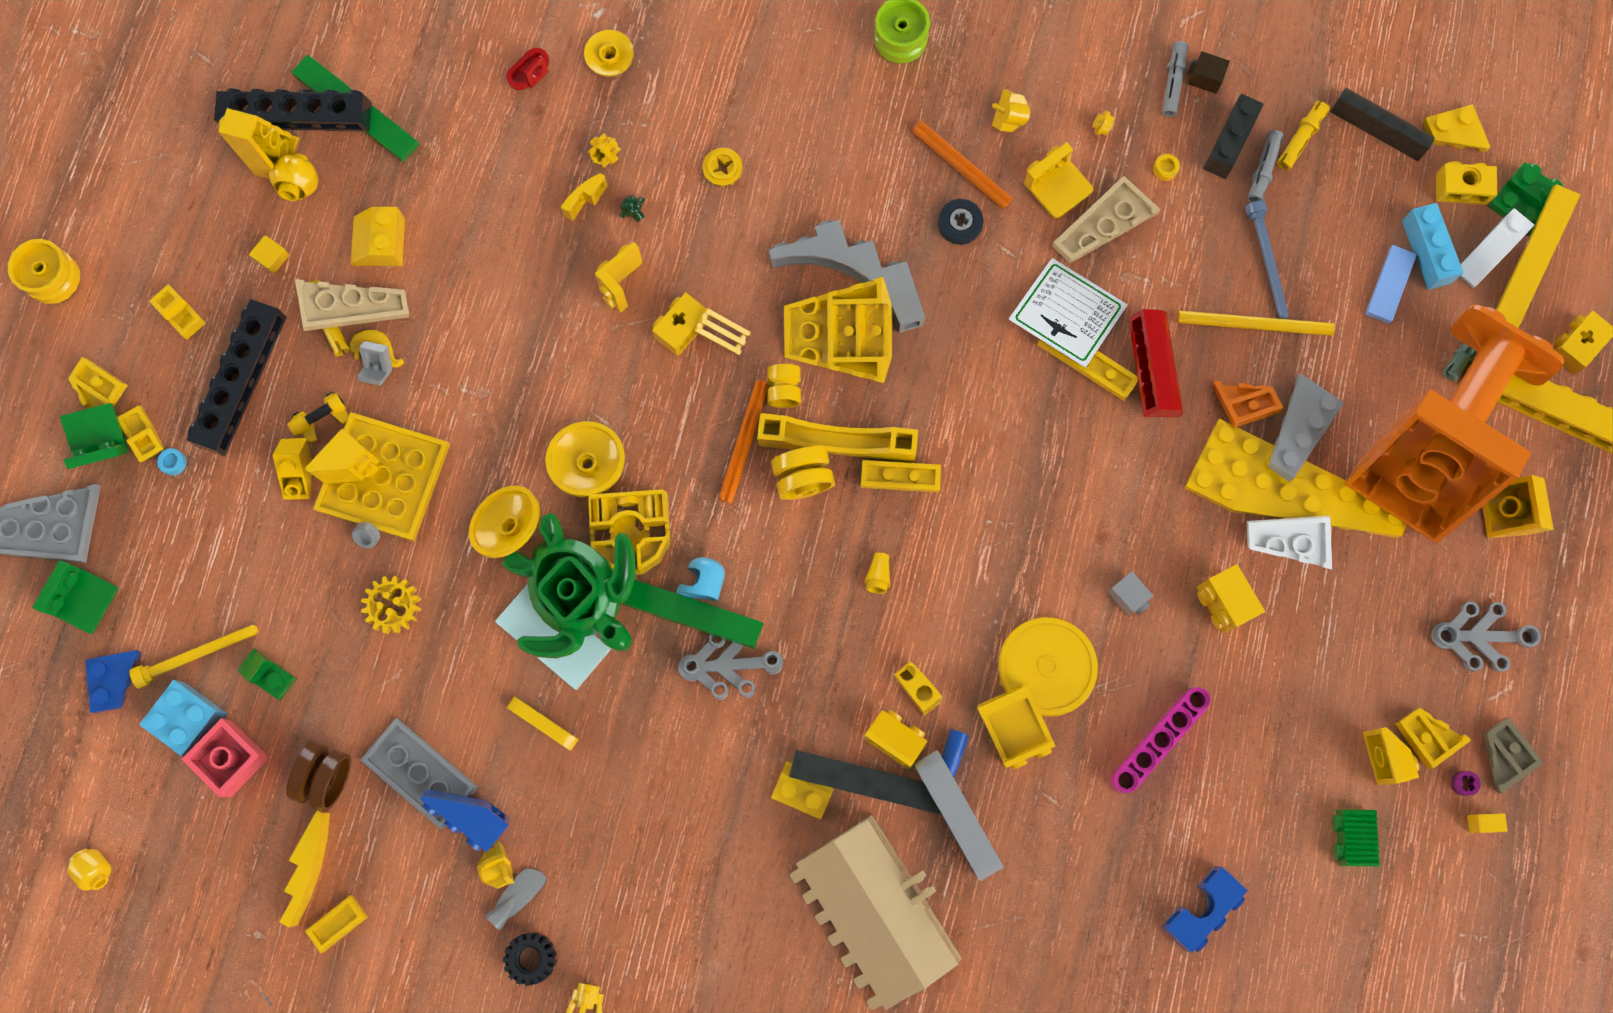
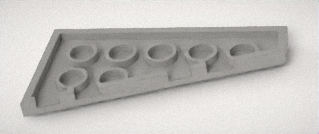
M98 484L89 485L87 488L79 490L71 489L63 491L61 494L44 495L5 504V506L0 507V555L86 563L101 486Z

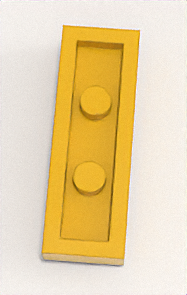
M862 460L861 488L940 492L941 465Z

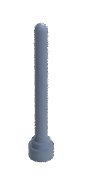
M1264 200L1254 201L1245 206L1246 215L1254 222L1278 317L1279 319H1287L1289 313L1264 218H1266L1265 213H1267L1266 203Z

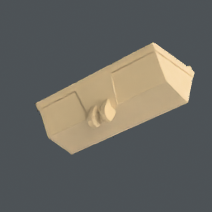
M873 814L797 862L798 869L790 874L794 883L805 878L811 890L802 895L805 902L810 904L818 899L824 910L815 916L817 922L822 925L831 920L837 930L828 936L831 945L835 946L844 942L848 948L849 953L841 957L844 966L849 967L857 963L862 971V974L854 979L856 986L860 989L870 984L876 995L867 1000L871 1010L880 1006L887 1010L900 1001L924 990L956 967L959 961L962 960L958 950L926 901V898L936 892L935 888L931 886L922 891L919 890L916 884L924 880L926 877L925 872L921 871L911 877Z

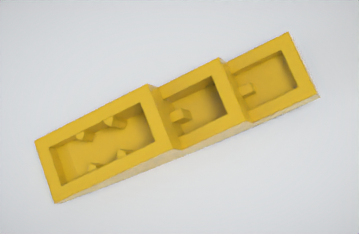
M316 811L289 859L290 862L298 865L284 890V892L293 896L279 921L287 927L298 926L312 897L327 845L329 812Z

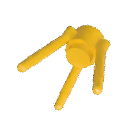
M578 983V988L573 989L572 999L566 1013H572L576 1003L577 1007H580L579 1013H585L586 1009H593L594 1004H596V1013H602L604 994H599L600 986Z

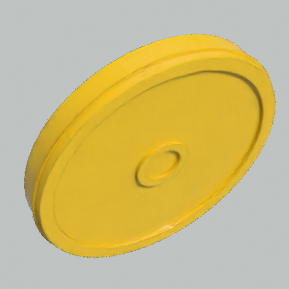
M1040 617L1022 623L1008 635L1000 651L998 669L1001 683L1006 692L1027 683L1041 715L1059 716L1075 710L1090 696L1097 680L1098 661L1090 640L1078 627L1059 618Z

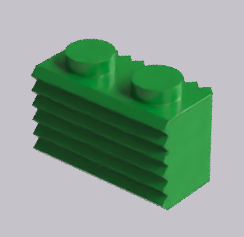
M1336 810V815L1332 817V828L1334 832H1337V843L1334 844L1333 854L1335 860H1338L1339 866H1380L1377 810Z

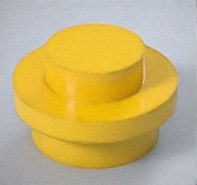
M1104 111L1103 114L1099 113L1096 116L1092 126L1095 128L1094 133L1096 135L1102 134L1106 136L1109 133L1115 119L1110 115V112Z

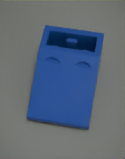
M426 789L421 797V800L424 802L422 807L433 816H436L437 813L446 820L444 824L457 834L461 831L468 838L466 842L477 851L482 848L487 852L509 826V817L487 800Z

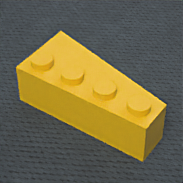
M227 108L224 117L219 121V134L255 176L269 179V171L274 170L275 165L273 162L284 155H293L300 139L287 131L281 130L278 126L271 125L270 122L258 116Z

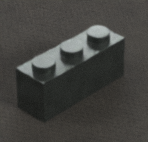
M1242 93L1240 94L1203 167L1204 170L1226 180L1264 103Z

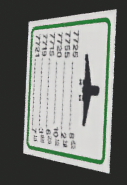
M1052 258L1009 317V320L1086 368L1128 304Z

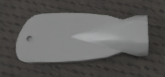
M525 869L520 872L514 879L515 883L507 887L498 900L495 909L488 912L485 918L498 930H501L507 919L524 908L545 885L547 881L545 875L534 869Z

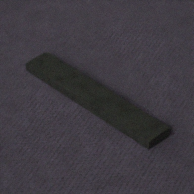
M795 750L789 775L790 778L942 815L923 781Z

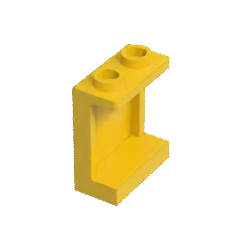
M1027 683L977 705L978 711L986 724L1005 768L1011 766L1012 770L1027 764L1026 759L1035 755L1037 758L1044 757L1052 752L1051 748L1055 747V743Z

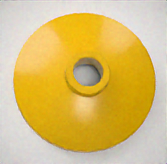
M603 30L594 34L587 41L584 57L586 64L594 73L611 77L619 75L629 68L633 61L634 49L630 39L625 34L616 30ZM609 55L614 56L612 59H606Z

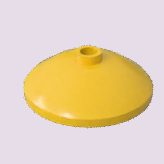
M592 421L577 422L560 430L551 440L546 452V469L551 480L560 490L569 495L588 497L591 494L605 492L617 482L624 469L625 452L621 440L609 427ZM586 463H592L590 468H584Z
M507 486L489 495L478 506L470 522L469 539L473 548L488 558L504 557L520 549L531 538L539 521L540 506L536 496L522 486Z

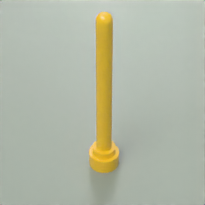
M256 625L247 626L151 667L139 665L130 669L131 680L137 689L150 685V681L154 680V677L256 635L258 627Z

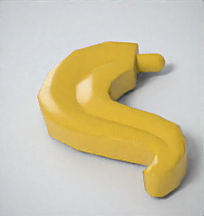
M378 330L359 332L353 336L350 342V350L354 354L355 360L360 358L359 347L364 341L388 346L392 368H397L404 364L402 358L395 359L390 340L386 334Z

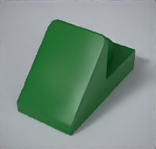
M254 648L237 670L249 683L256 684L277 700L283 699L297 679Z

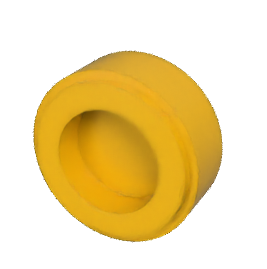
M1171 154L1160 155L1153 165L1155 176L1163 181L1175 178L1180 169L1178 159Z

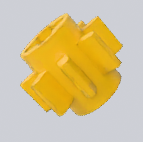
M603 133L600 137H595L590 141L593 147L588 150V153H590L593 163L602 164V167L605 168L608 164H614L619 159L616 154L621 148L618 147L615 138L607 137Z

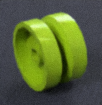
M888 0L879 8L875 19L874 40L875 47L881 56L888 61L901 64L910 63L922 55L926 50L930 30V17L925 6L917 0Z

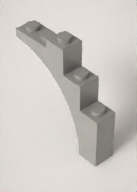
M825 220L819 223L818 226H815V237L805 236L798 239L795 243L788 245L780 243L768 250L772 268L787 265H816L847 274L860 283L884 277L892 303V318L899 333L924 326L925 315L907 261L902 263L899 261L890 262L882 268L873 240L869 242L864 240L853 243L851 247H848L839 220Z

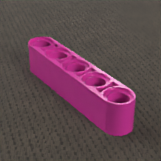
M1195 687L1185 691L1112 773L1110 785L1114 791L1124 794L1133 792L1139 787L1209 707L1211 698L1207 690ZM1192 693L1197 694L1201 699V704L1198 708L1190 703ZM1174 713L1181 715L1183 718L1181 728L1176 727L1172 722ZM1157 733L1162 734L1166 739V744L1163 748L1155 744L1154 737ZM1139 753H1143L1148 758V765L1145 768H1141L1137 764L1136 758ZM1122 773L1127 774L1130 778V785L1126 789L1121 787L1118 782V778Z

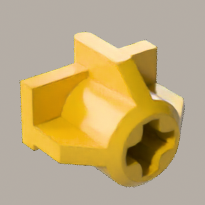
M1003 89L999 104H992V107L996 109V113L991 126L1000 131L1013 132L1020 126H1024L1030 118L1029 106L1025 97L1021 94Z
M496 840L493 848L487 852L485 851L477 864V871L481 881L497 889L515 883L512 876L511 862L506 855L504 846L499 840Z

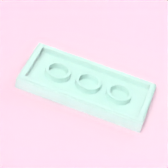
M528 584L495 621L516 640L522 636H555L559 633L548 626L534 610L529 597ZM592 635L585 637L582 647L571 655L557 659L537 658L577 690L609 653L611 648L601 642L598 637Z

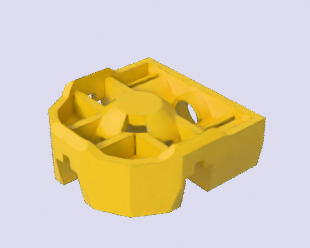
M665 490L591 494L588 496L590 546L596 549L613 569L615 538L618 533L627 534L632 542L634 554L637 553L638 569H635V575H643L661 563L671 544L668 493ZM638 506L639 513L631 510L618 512V507ZM636 521L643 524L644 529L642 531L635 527ZM665 526V536L650 537L649 527ZM609 530L611 534L610 540L596 541V531Z

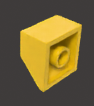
M370 207L354 216L351 250L352 266H402L405 217L398 207Z
M341 429L305 469L325 484L354 482L370 477L376 471L377 464L380 461L345 430Z
M1529 475L1517 478L1482 507L1488 538L1522 536L1554 530L1545 479L1542 477Z
M889 709L887 713L882 710L863 739L906 769H909L927 743V740L923 738L925 733L913 725L908 728L902 724L903 718Z

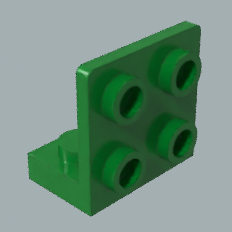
M113 403L60 416V421L73 455L64 459L67 470L129 452Z
M59 560L32 608L41 613L55 616L86 633L93 634L118 592L119 587L73 564Z

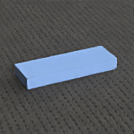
M1395 245L1389 248L1365 315L1387 324L1393 321L1417 256L1416 253Z

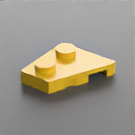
M1473 104L1429 116L1422 121L1426 132L1435 137L1433 145H1450L1458 149L1471 147L1479 149L1478 152H1486L1490 148Z
M1421 708L1414 709L1395 723L1428 770L1435 768L1471 741L1465 734L1459 735L1449 729L1450 725L1441 720L1434 719L1430 713Z

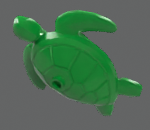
M554 513L542 516L539 531L545 542L536 546L531 558L515 551L505 556L502 565L516 575L528 577L529 597L534 610L548 626L559 633L555 636H522L517 640L518 647L525 653L536 657L557 659L578 651L582 647L585 637L599 633L601 642L615 651L628 650L632 644L631 635L625 626L616 620L620 603H624L627 600L635 580V554L631 540L627 534H617L615 538L613 569L609 562L593 547L573 539H564L560 522Z

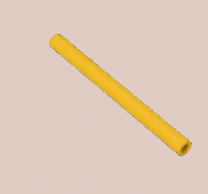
M1178 310L1177 323L1326 336H1333L1335 331V324L1326 322Z

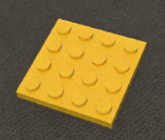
M350 412L344 430L380 462L377 464L376 471L370 477H365L362 481L323 483L313 510L355 524L367 522L374 525L381 532L415 542L450 443Z

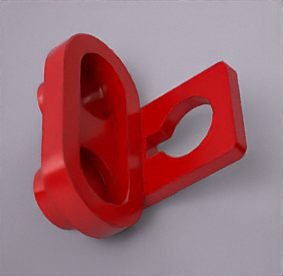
M541 48L528 50L507 72L506 77L510 87L515 90H524L528 87L532 89L549 72L550 60L547 52Z

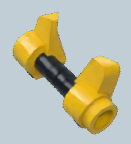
M334 392L328 393L324 398L325 404L309 414L303 411L294 413L293 419L287 423L293 435L296 437L303 434L309 443H315L318 440L315 422L330 413L342 424H346L349 414L339 394Z

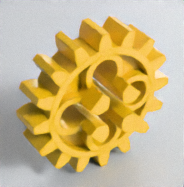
M386 576L382 577V584L373 581L374 589L365 590L369 597L361 599V602L367 604V607L363 608L361 613L369 615L365 622L368 624L374 623L373 629L379 631L382 628L385 634H389L391 628L396 634L400 633L401 626L409 629L408 621H417L413 614L414 612L421 611V608L415 605V603L421 601V597L413 595L417 589L414 586L408 587L410 582L406 579L400 582V578L397 576H393L391 582ZM401 589L402 595L396 597V591ZM382 594V597L402 609L405 608L406 613L400 616L399 612L389 608V606L380 601L377 602V597ZM382 613H386L387 618L384 621H381L380 619Z

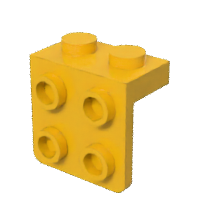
M1068 142L1061 147L1058 145L1053 147L1046 154L1047 157L1041 162L1039 160L1034 161L1027 168L1024 185L1054 219L1062 217L1093 192V186L1070 161L1073 148Z
M635 242L622 246L613 259L604 261L597 268V272H595L599 290L604 295L602 299L611 309L615 307L620 313L628 307L624 291L618 283L642 264L639 246Z

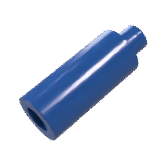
M951 729L941 757L952 776L955 777L969 735Z

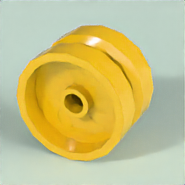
M32 239L20 244L12 252L8 261V275L12 283L38 302L45 304L60 303L68 299L76 291L80 282V269L77 262L48 240Z
M811 446L783 453L771 460L774 476L781 478L776 484L780 499H801L825 492L835 486L832 470L824 468L829 464L826 447Z

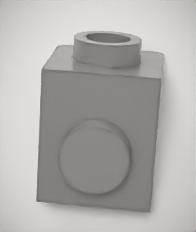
M364 341L359 347L364 367L357 375L358 381L380 386L393 370L388 346Z

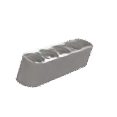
M938 750L913 763L979 881L1003 869L1004 867Z

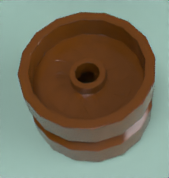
M311 741L302 749L294 762L287 782V797L299 803H305L309 800L311 807L327 812L337 802L345 787L351 769V756L338 750H333L329 753L327 746Z

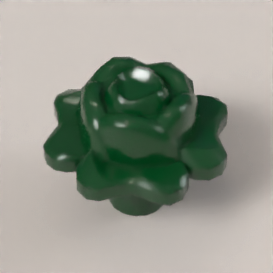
M634 195L626 197L620 203L622 211L619 213V216L622 218L633 216L636 222L642 220L644 214L641 212L642 203L645 201L644 197L636 198Z

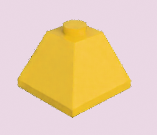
M1387 727L1363 732L1377 785L1397 784L1419 778L1417 758L1412 755V751Z

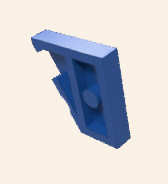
M134 650L85 660L90 713H100L122 708L126 698V690L132 682L129 671L134 668L136 660H140L141 651Z

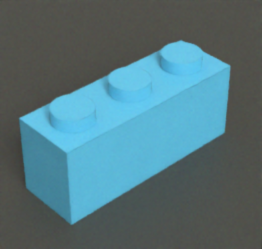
M1434 203L1412 209L1402 220L1413 253L1417 254L1416 261L1427 290L1452 284L1463 274V270L1438 204Z

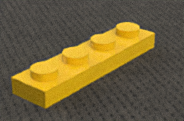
M1041 339L1037 344L1123 401L1126 400L1138 382V376L1099 351H1096L1085 368Z

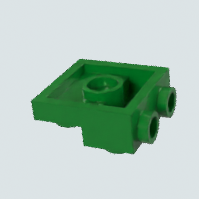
M1524 162L1487 206L1503 218L1515 208L1535 226L1552 187L1556 184L1563 187V184L1557 179H1548L1541 174L1542 169L1537 164H1527ZM1534 226L1528 231L1527 236L1531 235Z

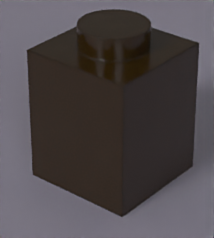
M1201 51L1198 59H1192L1187 74H1190L1191 77L1188 85L1217 94L1230 61Z

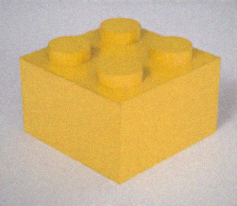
M1238 564L1209 578L1196 587L1199 591L1197 592L1198 599L1203 606L1209 608L1212 614V623L1218 630L1221 629L1223 634L1265 612Z

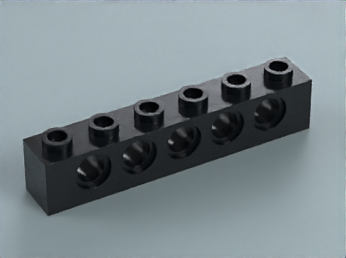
M229 88L227 91L216 92L214 121L219 124L220 119L224 117L227 108L258 116L270 122L271 125L278 126L281 130L370 131L372 102L362 92L357 90H349L348 93H338L334 90L314 93L306 89L299 90V92H289L284 89H276L275 92L251 89V92H243L238 89ZM246 105H248L247 109L244 110V111H242L243 108H244ZM272 105V108L266 112L267 108ZM297 105L296 109L293 112H290L291 109ZM321 106L320 110L314 113L315 109ZM346 106L344 111L339 113V110Z
M252 299L243 308L241 321L237 329L231 334V343L227 352L221 356L218 372L212 377L208 394L199 405V414L195 422L188 429L187 441L191 444L225 457L287 319L278 308ZM260 326V330L256 334H252L253 330ZM250 349L249 354L242 358L243 352ZM239 372V377L235 381H231L232 376ZM229 396L228 401L221 405L222 399ZM218 419L217 425L210 429L211 423Z

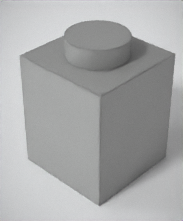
M1132 571L1107 592L1128 616L1134 612L1140 615L1151 605L1148 600L1154 596Z

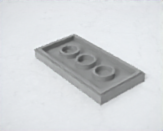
M399 718L394 719L360 759L361 762L441 830L446 827L444 824L446 820L438 813L436 816L431 815L422 807L424 802L421 800V797L426 789L471 797L479 787Z

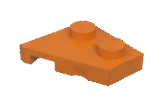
M1215 381L1212 386L1233 428L1279 414L1284 408L1272 386H1252L1245 383L1230 386L1222 385V381Z

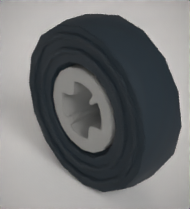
M952 200L944 205L939 213V231L952 244L963 245L971 243L982 231L984 222L982 211L977 204L970 200ZM959 217L965 219L962 227L957 225L955 219L959 220Z

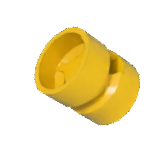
M776 364L767 368V384L772 386L768 389L769 406L774 408H793L801 405V389L797 387L798 383L801 382L799 366L794 364Z

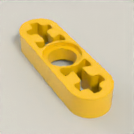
M515 696L507 706L513 713L570 751L579 740Z

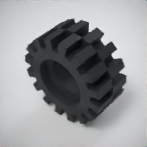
M536 932L525 933L517 936V938L509 943V947H506L504 951L506 955L503 957V962L506 965L504 970L505 972L508 971L510 974L508 977L511 980L514 979L519 985L525 984V986H530L544 981L551 975L553 967L556 966L557 960H555V956H557V953L553 949V943L547 940L548 937L545 935L541 936L540 933ZM526 948H534L540 954V963L534 970H527L520 963V955Z

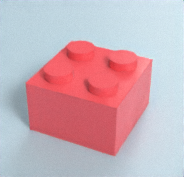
M221 718L181 760L218 797L232 798L263 766L270 756L234 721Z

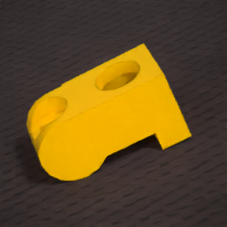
M911 661L894 674L897 682L912 699L923 716L943 702L942 695Z

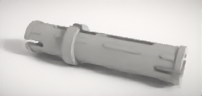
M1183 41L1173 43L1171 61L1167 64V71L1169 73L1163 108L1161 110L1162 115L1166 117H1175L1178 114L1183 74L1187 72V64L1185 62L1189 48L1188 43Z
M1270 130L1267 134L1257 170L1253 172L1251 177L1253 182L1247 196L1249 202L1264 200L1267 186L1272 182L1273 176L1271 174L1284 138L1283 133L1278 130Z

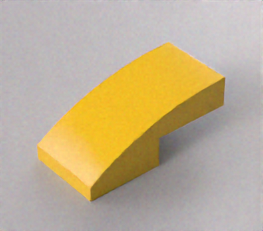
M599 173L591 177L569 195L561 206L565 218L574 221L586 201L594 206L596 205L608 186L605 175Z
M169 284L149 300L158 312L186 340L206 324L197 312Z
M138 405L118 417L120 426L128 438L126 441L140 463L165 450L142 406Z

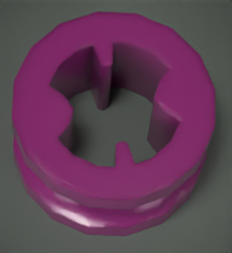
M1457 772L1451 778V787L1458 795L1471 796L1480 790V779L1474 772ZM1461 778H1469L1470 782L1468 783V786L1470 787V789H1462L1461 786L1463 785V781L1461 780Z

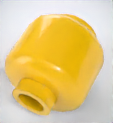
M83 849L76 852L70 858L67 867L68 876L82 891L102 888L108 882V877L112 871L111 864L97 849Z

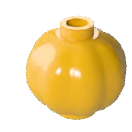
M300 153L284 155L273 162L275 166L273 171H269V179L281 198L288 201L302 200L313 194L317 189L319 183L318 173L305 155Z

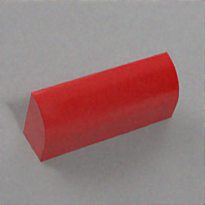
M1142 309L1130 316L1128 321L1144 417H1180L1183 415V407L1167 313L1163 310Z

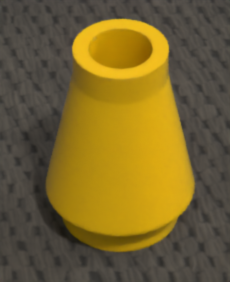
M874 553L873 561L864 581L867 591L875 594L887 593V588L891 586L890 556L888 554Z

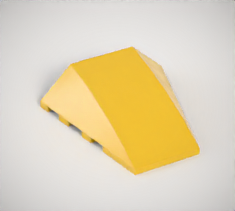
M884 277L785 305V358L884 383L892 358V303Z

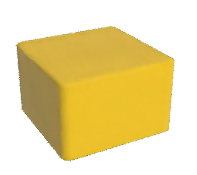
M266 235L249 253L257 263L272 274H275L289 257V253L282 246Z
M1505 813L1467 815L1469 833L1508 831Z

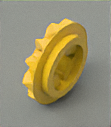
M717 148L706 155L702 167L705 179H708L712 185H720L723 188L725 185H733L741 177L743 164L740 156L735 151L728 148ZM718 161L723 166L729 165L727 167V175L723 171H718Z

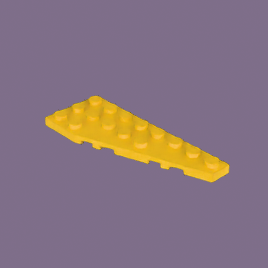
M1220 418L1217 420L1184 489L1234 513H1248L1260 517L1268 516L1280 519L1328 515L1332 527H1338L1343 530L1364 531L1369 534L1395 538L1401 537L1407 524L1344 485L1346 480L1307 461L1304 462L1294 479L1290 482L1268 467L1274 448L1273 444L1238 427L1233 428L1232 424Z

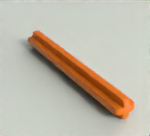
M918 121L914 125L912 131L918 138L1000 208L1005 209L1011 203L1012 197L927 124L923 121Z
M757 380L755 382L719 494V500L724 503L731 504L733 502L769 389V384L765 381Z

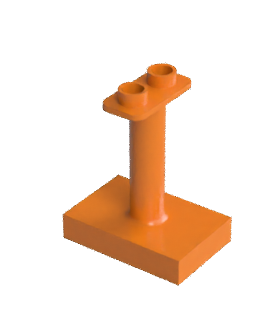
M1470 305L1454 321L1450 328L1452 335L1456 339L1478 352L1450 401L1429 389L1358 461L1344 484L1436 544L1514 482L1521 474L1532 454L1526 448L1486 424L1513 374L1529 384L1540 386L1552 378L1564 364L1563 356L1553 350L1552 345L1547 340L1538 336H1530L1506 321L1501 312L1490 307Z

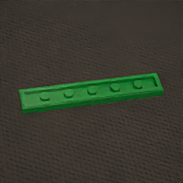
M309 55L291 71L294 77L315 93H323L324 90L348 93L349 90H353ZM372 105L370 131L364 132L400 161L404 162L420 145L419 142ZM346 106L342 107L339 112H343Z
M634 580L632 591L624 603H620V605L752 649L756 648L764 627V623L637 580Z

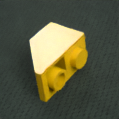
M307 438L281 439L273 453V459L283 500L310 499L312 474L305 469L312 461Z

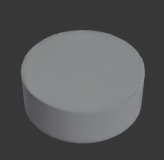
M361 522L352 531V538L360 547L371 549L380 540V532L374 525Z

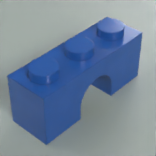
M1215 866L1197 886L1208 898V908L1203 915L1195 917L1186 908L1179 907L1161 927L1186 952L1193 953L1194 951L1199 952L1208 943L1206 937L1212 930L1218 931L1227 921L1225 916L1231 909L1235 911L1245 901L1243 896L1248 890L1223 867Z

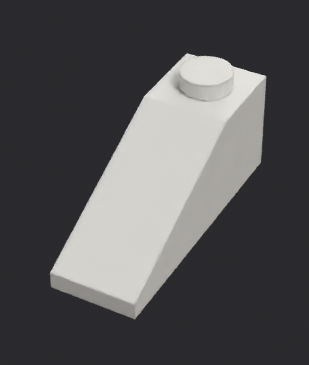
M1514 208L1460 264L1463 270L1460 278L1474 289L1516 246L1534 224Z

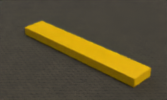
M1557 184L1552 187L1496 310L1504 315L1506 321L1519 328L1581 196V194Z

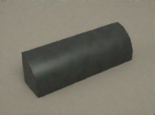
M1347 87L1344 88L1330 111L1416 161L1423 157L1435 139L1429 133Z

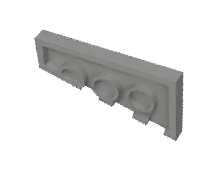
M1301 373L1296 377L1295 387L1288 402L1289 406L1281 423L1282 428L1276 439L1268 464L1270 469L1289 482L1294 479L1344 404V402Z

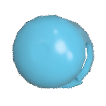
M695 558L688 566V569L696 574L695 584L693 586L680 584L677 588V594L689 598L718 601L725 579L723 566L710 558Z

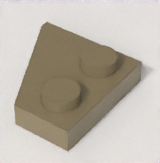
M1509 717L1503 718L1483 733L1494 787L1497 793H1503L1544 763Z

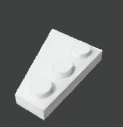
M1328 515L1247 521V545L1249 549L1332 569L1331 522Z

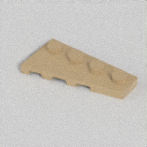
M1123 176L1053 242L1052 247L1069 263H1072L1159 214L1161 209Z
M295 279L304 331L409 317L405 290L380 287L361 288L350 284H345V286L330 285L329 282L319 281L318 283L305 282V280Z

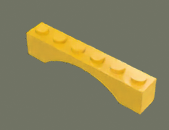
M760 413L757 440L758 446L795 450L804 447L823 446L826 447L828 454L914 463L918 430L898 427H837L807 422L784 415Z

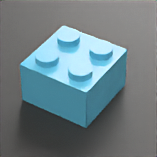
M173 680L139 725L180 756H185L228 713L189 684Z

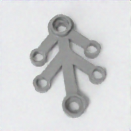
M1472 601L1462 604L1460 606V613L1450 623L1442 622L1432 629L1431 638L1433 643L1441 649L1453 650L1463 660L1464 668L1470 672L1480 670L1483 667V660L1480 656L1473 655L1461 642H1471L1490 660V666L1495 672H1503L1509 669L1510 660L1506 656L1500 655L1488 642H1517L1523 648H1530L1538 645L1541 640L1540 631L1532 625L1520 627L1517 631H1486L1498 618L1506 614V607L1501 602L1489 604L1486 609L1487 613L1470 631L1460 630V628L1469 618L1479 614V606ZM1467 605L1472 607V615L1467 613ZM1494 606H1497L1499 608V615H1496L1493 612ZM1442 631L1447 633V641L1441 638ZM1523 633L1528 635L1529 639L1527 642L1522 638ZM1471 658L1477 663L1475 668L1470 665ZM1498 659L1503 661V668L1498 667Z
M709 635V642L697 655L683 657L678 666L679 673L683 679L687 681L698 680L712 692L713 697L717 700H723L728 696V688L725 683L714 681L707 674L708 672H718L739 690L742 697L750 698L755 693L754 683L750 680L742 679L734 670L763 668L766 673L774 675L782 670L783 658L778 652L769 651L763 657L733 659L745 646L732 642L717 660L706 661L716 648H721L725 644V639H722L719 643H714L712 639L715 636ZM774 657L777 659V662L774 665H770L767 663V660ZM691 663L697 665L693 671L687 670V666ZM745 685H749L752 687V690L749 693H744L742 691V688ZM718 687H722L725 689V692L722 695H717L715 693V690Z

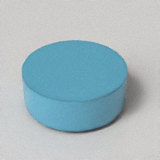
M174 448L165 449L159 454L157 459L158 468L171 476L180 474L187 464L185 455Z

